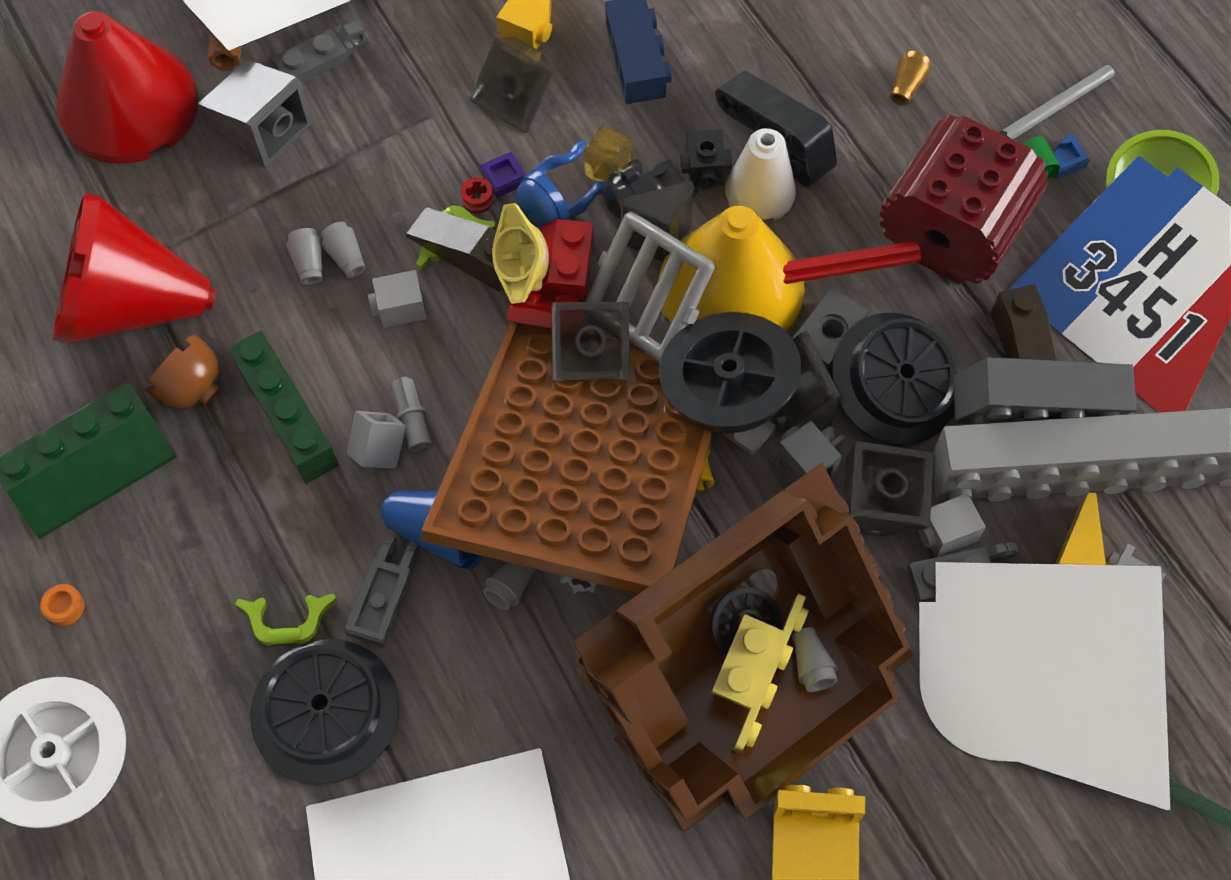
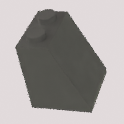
M246 60L237 69L232 70L225 80L215 89L209 91L198 103L205 124L265 168L313 124L301 80L293 75L250 60Z

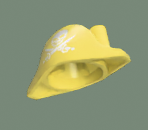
M517 204L503 205L493 242V265L511 304L523 303L531 291L537 292L542 288V280L546 276L549 266L548 247L543 234L529 222Z

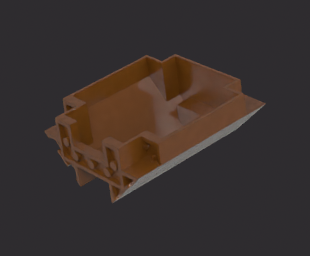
M823 462L573 641L574 647L578 651L575 654V664L580 669L576 672L577 678L595 693L618 732V735L613 738L622 751L635 761L640 775L658 798L661 796L664 799L675 821L684 832L723 802L743 819H747L774 798L778 790H784L785 786L797 780L900 699L893 685L895 681L893 671L913 656L903 633L906 627L901 618L893 612L894 603L888 589L878 579L880 574L875 566V560L870 552L863 547L865 542L860 534L859 526L853 517L848 514L849 507L842 496L836 492ZM769 569L775 574L777 579L776 592L772 598L780 609L782 628L798 593L806 596L802 607L809 611L802 629L808 627L815 628L818 638L838 667L836 673L838 681L833 686L817 692H808L805 685L799 683L795 646L792 635L796 631L792 630L786 645L793 647V651L785 670L777 668L771 683L778 687L769 708L761 706L755 722L762 724L754 746L751 748L745 745L743 751L738 753L732 749L749 709L711 693L725 657L715 649L710 632H708L711 615L707 608L719 600L728 590L734 589L757 571ZM767 606L760 613L763 619L772 618L770 609ZM728 631L727 633H725L723 636H722L721 633L719 632V636H720L721 641H722L728 634H730V631ZM733 640L726 646V649L728 651L731 647Z

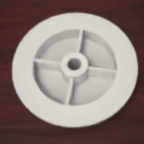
M51 677L23 685L0 701V818L27 828L60 826L86 814L107 795L117 780L124 762L126 733L118 709L101 690L79 679Z

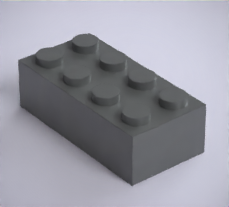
M987 357L953 376L955 420L970 421V425L991 424L994 422L1006 423L1127 415L1136 411L1133 364Z

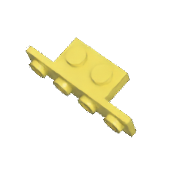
M798 593L782 630L745 614L741 620L711 692L749 709L732 749L735 752L741 753L745 745L751 748L754 746L762 724L755 722L761 706L769 708L778 687L771 683L777 668L785 670L793 651V647L786 644L792 630L800 633L809 610L802 607L806 596Z

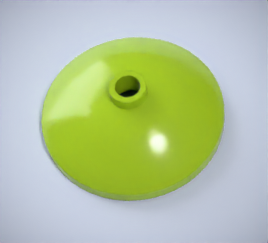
M1171 130L1147 131L1128 139L1112 156L1106 173L1107 188L1139 155L1167 177L1178 167L1217 196L1219 190V171L1210 152L1196 139Z

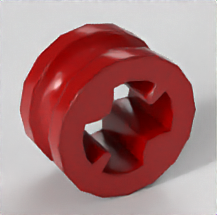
M474 177L465 181L461 186L462 203L467 211L480 214L489 210L493 205V189L488 180ZM474 192H481V199H473Z

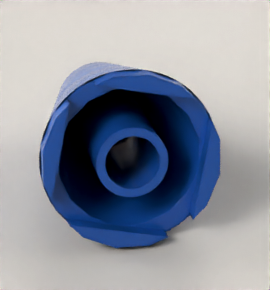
M395 491L384 500L381 516L384 519L385 526L393 532L458 568L471 570L484 557L421 541V529L438 491Z

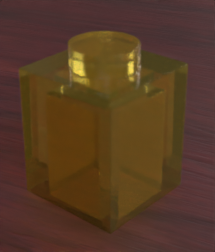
M602 125L584 151L585 175L597 181L608 180L609 176L616 169L633 160V139Z

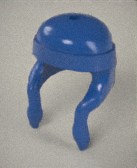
M586 141L576 142L567 154L552 155L545 158L522 178L515 196L516 204L535 227L540 228L556 219L569 220L586 211L597 195L602 194V187L607 180L594 183L592 188L577 203L567 204L553 182L544 175L546 172L571 163L580 157L584 152L587 144Z

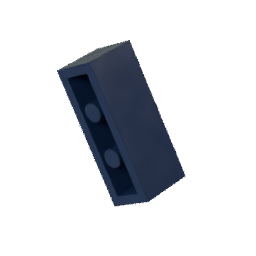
M646 0L606 1L605 25L625 103L632 104L666 98V85L672 82L669 62H663L662 60L664 55L662 36L656 35L654 29H657L654 8L649 9Z

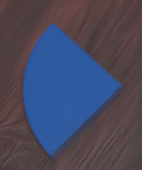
M1073 134L1065 137L1055 150L1054 155L1061 166L1055 178L1058 179L1087 168L1090 159Z

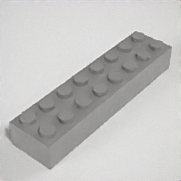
M1231 408L944 426L930 458L937 501H947L968 493L971 500L988 498L989 501L998 502L1007 500L1011 496L1026 495L1029 499H1040L1054 493H1065L1066 496L1075 497L1084 495L1089 491L1104 490L1106 494H1117L1131 488H1142L1143 491L1151 492L1161 490L1166 486L1181 485L1183 489H1193L1207 483H1219L1220 486L1228 487L1231 486Z

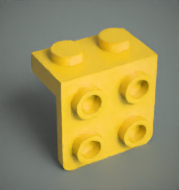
M787 785L785 790H778L774 799L771 880H859V822L865 814V796H856L854 791L848 788H830L828 793L811 792V787L805 785Z

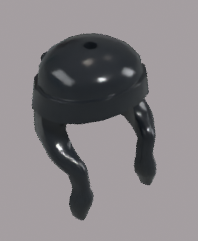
M635 159L620 166L609 176V179L602 187V198L611 216L621 224L624 215L628 212H634L647 221L652 219L653 212H671L678 205L692 200L698 194L699 188L683 190L671 199L667 190L657 178L662 177L668 171L673 161L661 162L653 170L643 173L641 162L639 159Z

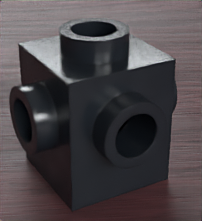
M722 129L686 132L685 152H680L681 173L688 174L689 188H713L725 185L726 171L732 170V155L730 149H724Z

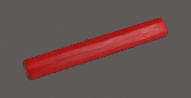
M906 242L788 261L783 267V273L785 274L783 282L791 284L918 263L921 259L920 246L916 242Z

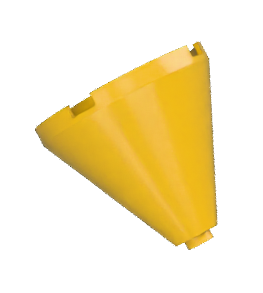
M745 206L730 207L680 240L712 260L715 265L714 271L696 308L700 312L696 320L718 313L741 312L766 318L780 326L787 334L793 329L801 313L805 286L804 281L785 284L783 282L785 278L783 267L788 261L797 259L753 210ZM670 252L665 257L664 262L661 266L659 278L670 257ZM685 262L661 309L664 319L667 318L670 323H672L697 269Z

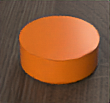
M58 584L51 587L44 593L40 602L43 616L56 626L73 624L81 617L85 608L83 596L73 586L68 584Z

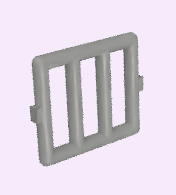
M628 212L624 215L608 252L603 251L597 264L601 268L586 298L584 309L660 362L662 354L671 339L681 329L685 328L688 323L694 324L700 312L696 308L708 284L715 265L712 260L636 213ZM636 231L646 238L611 311L602 305L601 301L632 233ZM658 246L671 254L637 327L624 319ZM685 262L697 269L662 344L649 337Z

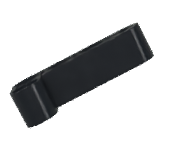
M747 71L741 72L716 90V100L726 114L754 132L760 129H772L783 136L793 176L801 185L805 187L811 186L836 167L837 157L834 134L830 124L820 114Z

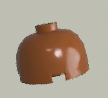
M196 334L185 339L190 346L184 352L177 347L171 352L149 380L154 385L145 388L147 393L169 408L177 410L190 409L199 402L207 405L220 390L215 385L220 375V362L216 353Z

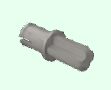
M408 377L394 380L391 387L399 411L396 418L406 425L404 433L408 443V450L413 453L427 450L433 443L424 419L426 409L420 406L414 381Z

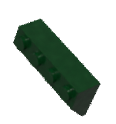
M128 381L0 455V483L36 536L41 539L174 460L177 456Z

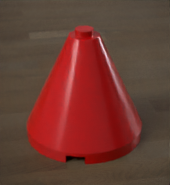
M88 12L80 16L74 25L56 102L59 123L72 145L92 159L113 164H128L151 159L149 152L165 144L168 145L169 149L177 144L192 126L198 110L197 87L185 63L169 50L104 13Z
M84 193L78 209L68 251V261L64 280H62L52 340L63 342V344H73L202 316L205 309H212L215 288H210V280L103 198Z

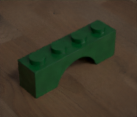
M260 330L229 346L227 349L239 373L265 412L304 483L307 484L338 467L339 463L332 446L263 332Z

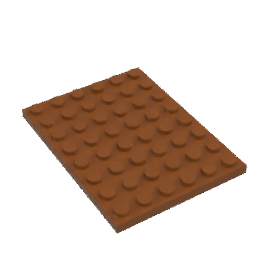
M511 321L421 529V541L639 594L675 568L713 431L705 429L687 419L672 407L661 388L659 378L660 362L620 334L584 325L582 326L581 333Z

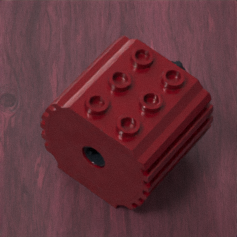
M951 114L944 116L933 127L882 204L879 217L882 218L880 226L884 228L883 234L885 238L891 240L894 244L916 242V244H919L921 259L918 263L959 285L962 281H971L975 284L982 283L983 280L987 281L997 270L1047 187L1046 179L1048 172L1044 171L1046 167L1045 162L1037 157L1031 148L1007 136L1006 131H994L966 116L955 117Z

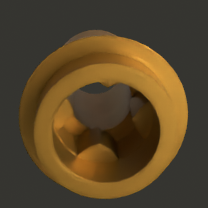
M908 51L899 58L893 89L890 93V99L900 105L909 104L912 96L931 72V62L927 56L917 51Z

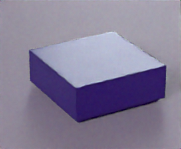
M512 152L480 165L481 173L484 179L488 180L491 184L496 198L518 189L522 178L525 176L524 171Z

